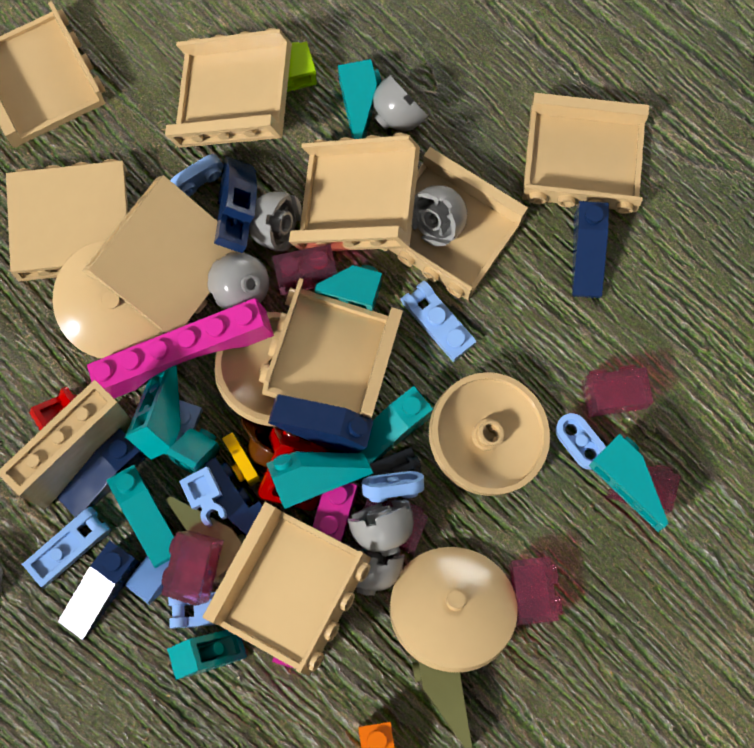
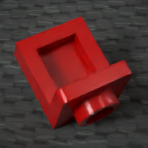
M67 386L60 390L57 397L31 407L29 413L40 431L77 396L72 394Z

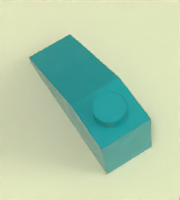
M371 59L338 65V78L352 139L366 138L374 110V93L381 83L379 69H373Z
M177 365L166 369L148 380L125 436L151 460L162 454L166 455L169 448L177 441L176 439L181 429Z
M414 386L392 402L374 419L367 448L360 452L365 455L369 464L380 459L431 418L433 408Z
M619 434L590 463L589 467L659 532L669 523L645 460L638 452L640 450L638 445L629 437L623 438Z
M296 451L291 454L279 455L273 461L266 463L284 509L373 474L372 468L363 453Z
M135 465L106 480L154 568L183 553Z

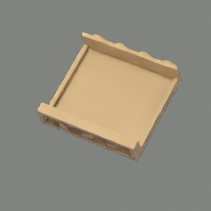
M52 1L48 2L52 12L0 36V127L13 148L106 104L101 94L106 90L98 76L92 77L90 70L94 68L87 54L80 55L78 48L82 46L75 32H68L66 26L70 25L65 13L62 9L57 11Z
M268 28L265 31L259 32L244 31L235 35H215L212 38H191L188 41L177 42L176 46L185 56L176 124L166 125L165 136L178 148L282 138L292 43L281 29Z
M534 92L530 112L522 199L529 200L533 204L558 203L561 207L578 206L579 201L609 203V209L616 210V212L621 214L637 212L643 197H640L644 130L645 122L649 116V105Z
M396 133L390 137L369 135L365 139L344 137L340 138L339 141L319 139L313 141V143H302L301 148L309 154L300 230L290 231L289 242L301 252L409 248L420 147L410 135Z
M430 147L424 154L423 164L417 172L415 195L429 186L442 185L452 188L465 202L467 208L466 225L460 235L445 246H434L425 242L421 238L423 234L419 229L414 230L411 227L409 248L381 250L392 251L398 255L397 258L403 264L409 267L413 265L420 269L423 276L432 282L439 281L445 285L447 291L457 298L464 297L469 300L525 220L528 207Z
M107 159L102 163L94 164L78 162L73 166L66 167L50 165L38 170L22 168L15 172L6 173L10 272L18 282L56 278L65 262L75 252L89 244L109 238L128 214L126 177L129 175L123 160Z
M163 175L157 177L82 271L91 278L98 279L161 331L168 333L190 324L188 321L192 315L200 313L206 306L208 300L205 298L210 293L208 289V274L213 263L226 256L225 254L240 252L214 244L217 220Z
M299 278L296 289L290 287L285 305L290 306L288 313H281L277 325V330L281 331L279 339L273 338L268 355L272 356L270 365L264 364L260 374L259 382L264 383L262 394L272 398L281 394L343 407L371 419L403 310L391 307L387 316L302 289L304 279Z
M94 379L0 468V477L18 496L45 510L59 496L93 453L119 429L125 433L132 420L119 403Z
M265 502L202 618L223 627L297 669V672L310 676L311 672H315L321 665L324 658L322 651L327 642L332 641L336 636L340 626L338 621L343 611H348L355 599L353 592L359 581L363 582L370 571L369 562L371 558L365 553L353 549Z

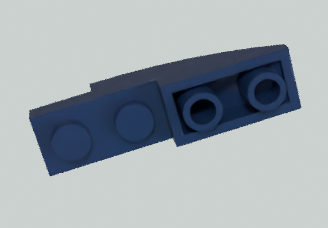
M228 156L224 159L217 202V204H220L214 244L243 253L247 247L250 223L255 217L257 178L253 165Z
M215 457L205 464L211 469L223 495L215 501L226 510L227 518L233 525L247 536L262 508V504L259 501L248 508L247 505L252 503L251 499L243 487L237 490L231 482L235 475L228 464L224 462L220 465Z

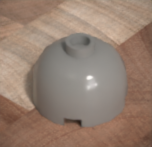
M391 75L384 79L375 90L373 106L378 114L374 118L385 130L391 127L398 132L411 131L422 124L428 117L423 109Z
M436 185L429 186L415 195L412 228L414 230L419 229L423 234L421 238L425 242L434 246H445L460 235L467 222V208L465 202L455 190L447 186Z
M269 192L260 196L256 200L255 217L249 227L252 238L267 249L287 251L292 246L289 242L290 231H294L296 222L301 221L302 208L299 199L285 192Z
M230 252L213 263L208 274V289L218 306L228 309L253 298H256L259 303L265 299L269 290V276L266 267L259 259L247 253Z
M408 500L391 501L393 507H383L382 503L376 504L351 515L352 519L348 518V523L355 541L363 549L370 552H381L382 556L398 553L400 551L399 546L408 541L413 530V513Z
M356 541L344 543L371 558L369 562L370 571L363 582L359 581L357 585L358 593L372 596L375 595L376 591L386 590L394 585L403 568L404 554L400 555L399 551L390 556H382L381 552H370L359 547Z

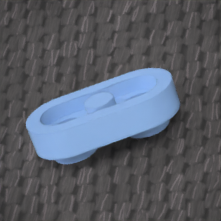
M210 154L176 174L170 181L190 197L197 191L198 187L206 182L210 183L217 180L222 175L224 164L216 154Z
M566 414L558 421L555 432L559 441L582 468L592 470L589 465L606 448L604 443L584 418L578 414ZM572 426L576 434L568 435L565 428ZM586 450L593 451L594 459L586 458L584 452Z
M415 471L374 475L362 480L363 496L376 503L399 496L414 498L424 490V475Z

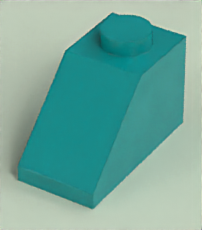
M353 265L316 284L315 293L374 311L382 285V273L369 265H362L361 267Z
M190 428L169 448L166 454L176 466L193 474L206 467L205 464L215 458L221 448L215 441L217 437L209 431L201 428L197 432Z
M228 630L190 638L167 649L176 680L201 674L247 658L242 638Z

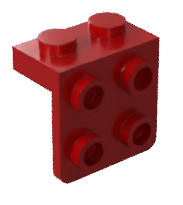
M273 427L269 436L274 450L271 461L279 455L291 454L296 451L334 453ZM267 468L258 490L259 496L264 500L282 504ZM321 495L293 505V507L309 511L314 510Z

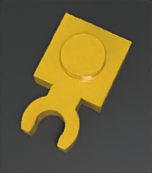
M233 432L223 437L225 445L236 462L231 467L239 481L242 482L246 479L250 487L261 481Z

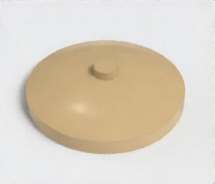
M106 240L89 244L75 252L61 268L53 289L54 314L65 337L84 353L101 359L165 334L98 279L91 278L82 271Z
M267 312L274 336L247 347L218 351L215 358V380L223 399L236 413L245 419L265 426H273L268 421L275 398L262 394L264 383L259 382L263 365H270L272 356H269L268 352L272 339H279L281 331L277 330L281 316L279 312Z
M484 372L462 378L440 396L430 418L429 441L438 466L453 483L471 493L497 496L520 489L538 474L548 455L550 429L541 403L525 385L503 374Z
M442 547L424 552L411 560L403 568L393 586L390 599V618L396 637L412 657L433 669L460 673L476 670L489 664L506 648L516 627L518 614L517 600L509 579L493 561L473 550L460 547Z

